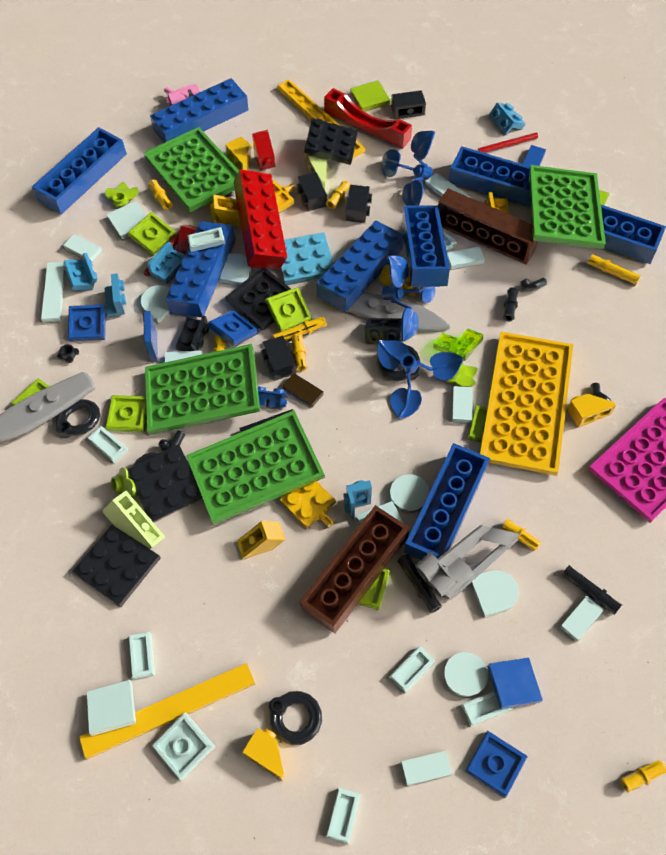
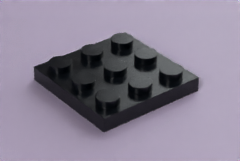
M312 118L304 153L351 165L358 130Z
M261 268L229 293L225 299L226 302L263 331L274 322L265 300L291 290V288L269 270Z
M179 444L127 469L128 478L133 480L136 494L147 516L153 523L202 499L191 467Z
M112 524L72 572L122 607L161 557Z

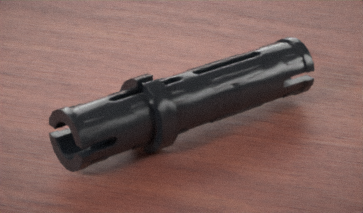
M409 555L401 556L397 562L417 590V596L420 599L422 598L430 613L438 611L442 604H440L432 592L433 588L430 585L428 586Z
M571 565L562 573V576L593 598L595 603H599L609 610L613 615L623 605L607 594V590L599 588L571 567Z

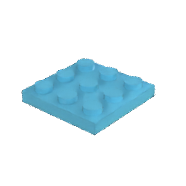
M324 232L284 240L288 258L281 267V271L286 285L320 279L333 266V260Z

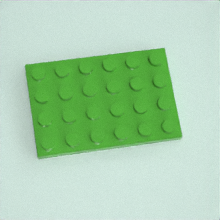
M200 127L143 153L145 159L190 212L213 202V195L225 196L235 191L233 182L239 170Z
M530 165L529 185L533 240L604 249L606 242L597 173Z
M252 344L145 367L147 432L150 435L260 412L254 347Z
M295 410L186 455L213 525L325 478V474Z

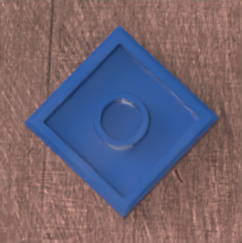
M105 304L69 306V341L105 340Z
M234 310L209 321L207 326L232 346L257 335L259 331L258 328Z
M145 311L143 313L144 344L150 361L158 362L157 330L151 311Z
M529 657L489 663L487 665L500 709L536 704L543 701Z
M487 731L465 772L506 798L528 756Z

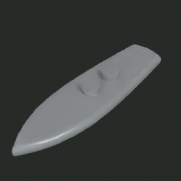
M364 292L346 312L365 319L402 318L405 308L396 303H391V300H384L382 295ZM401 299L397 300L412 307L413 312L417 313L419 320L417 332H435L450 329L451 326L434 312L412 302Z
M81 372L25 398L0 414V442L18 437L37 428L95 390L92 378L87 373Z

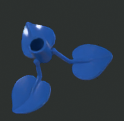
M420 131L414 135L411 142V151L414 152L413 157L420 163L415 167L399 164L401 154L395 149H390L383 155L381 169L386 177H393L397 173L398 167L413 170L414 175L417 177L412 179L411 183L405 184L403 188L402 199L406 206L420 205L424 191L421 181L424 179L428 180L433 174L432 168L422 160L430 150L435 131Z
M388 256L392 284L383 287L382 297L384 300H391V303H396L405 308L401 323V341L404 342L417 333L419 320L417 313L413 312L412 307L397 300L401 299L404 293L421 292V301L430 303L434 299L436 289L435 287H420L421 289L410 290L400 288L405 283L404 280L407 279L409 274L408 263L401 256Z
M379 340L378 357L382 366L388 370H395L401 364L406 372L408 389L398 388L392 393L390 398L392 409L397 417L401 419L413 415L419 409L422 402L420 392L418 390H411L410 374L416 372L418 366L433 371L436 379L446 381L452 379L458 373L463 362V357L456 353L439 352L430 358L432 367L421 363L420 360L416 361L415 357L409 354L408 348L403 342Z

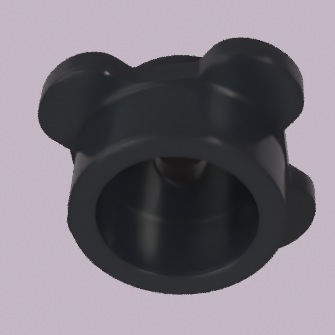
M65 344L60 348L57 357L60 360H66L67 363H72L74 357L79 354V350L70 344Z

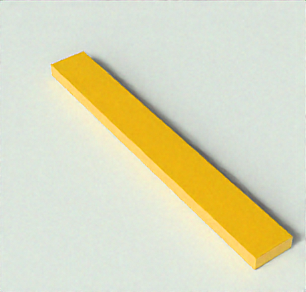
M290 79L277 85V90L310 121L312 118L338 124ZM357 140L353 159L365 152V148Z
M245 663L136 711V724L91 736L89 732L79 736L85 758L88 760L177 720L183 713L191 714L256 685L248 664Z

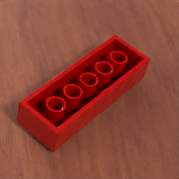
M240 169L233 184L247 265L250 267L281 269L288 257L272 175Z

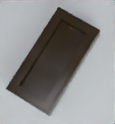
M295 373L283 384L284 390L312 408L324 395V391Z

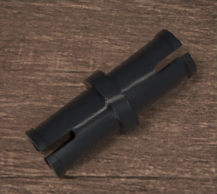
M514 287L507 290V298L504 301L503 319L507 322L514 320L515 309L518 307L517 296L519 291Z

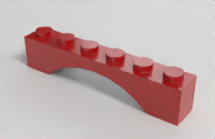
M334 88L324 96V111L402 149L411 140V124L401 119L383 120L373 117L357 107L345 93Z

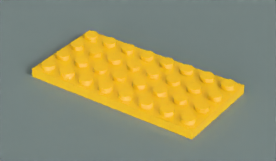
M500 332L480 449L481 455L490 458L489 463L557 476L573 344Z

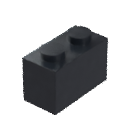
M422 90L391 95V109L395 119L425 115L426 101Z
M312 172L298 176L296 190L298 194H301L302 203L304 206L306 205L308 211L327 207V193L317 173Z
M350 185L346 205V221L366 223V216H370V206L368 204L372 203V194L369 193L370 186Z
M283 335L262 342L263 349L261 354L263 360L268 361V364H266L270 375L273 374L275 381L291 376L293 373L296 374L295 362Z

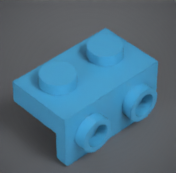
M497 102L489 113V117L503 134L508 135L512 128L523 129L526 124L522 120V116L513 110L514 107L509 103Z
M167 242L149 260L147 265L150 275L167 284L178 272L185 255L174 250L172 243Z
M83 253L81 260H64L63 266L71 289L93 290L94 284L97 282V274L92 268V260L89 259L88 254Z
M118 273L111 274L112 286L104 287L108 317L125 314L124 305L127 304L125 294H123L125 290L124 281L120 280Z
M359 480L351 485H346V493L343 494V506L345 513H349L350 519L355 518L356 507L371 504L372 486L370 480Z

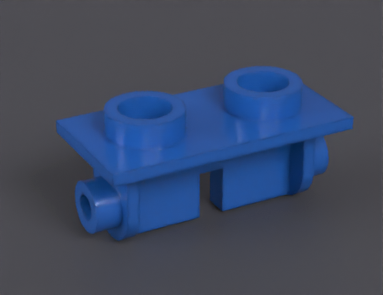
M258 386L260 406H266L268 399L270 400L269 407L282 409L287 406V400H284V397H289V395L284 393L285 390L274 388L273 391H266L265 387Z

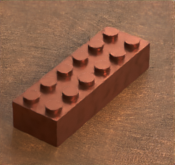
M447 189L438 201L442 228L526 265L534 254L538 241L533 240L531 223L451 189Z
M375 505L299 601L301 609L336 634L409 537V527Z

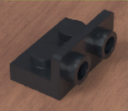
M202 316L201 320L187 317L176 343V350L199 351V348L203 347L204 336L208 334L210 329L207 327L208 321L206 316Z
M368 318L364 326L366 344H378L379 340L402 342V318Z

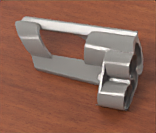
M479 525L438 559L431 551L415 567L422 578L441 597L444 595L452 600L517 542L520 534ZM481 540L500 544L479 563L467 565L461 559Z

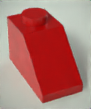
M268 130L252 133L254 156L260 171L276 167L275 155Z

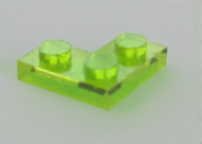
M469 328L465 330L459 339L442 333L433 343V349L441 352L456 353L463 357V361H466L482 342L484 334Z

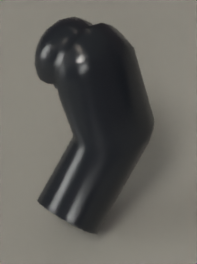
M541 278L530 283L529 279H524L520 282V285L524 291L538 290L547 285V280Z
M599 383L591 384V395L611 401L607 395L600 392Z
M177 430L172 440L162 439L159 441L158 446L161 448V451H165L177 444L181 445L186 434L183 431Z

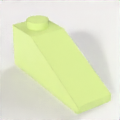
M304 153V162L309 171L317 173L326 191L328 159Z
M127 491L112 500L102 510L115 527L150 549L165 537Z

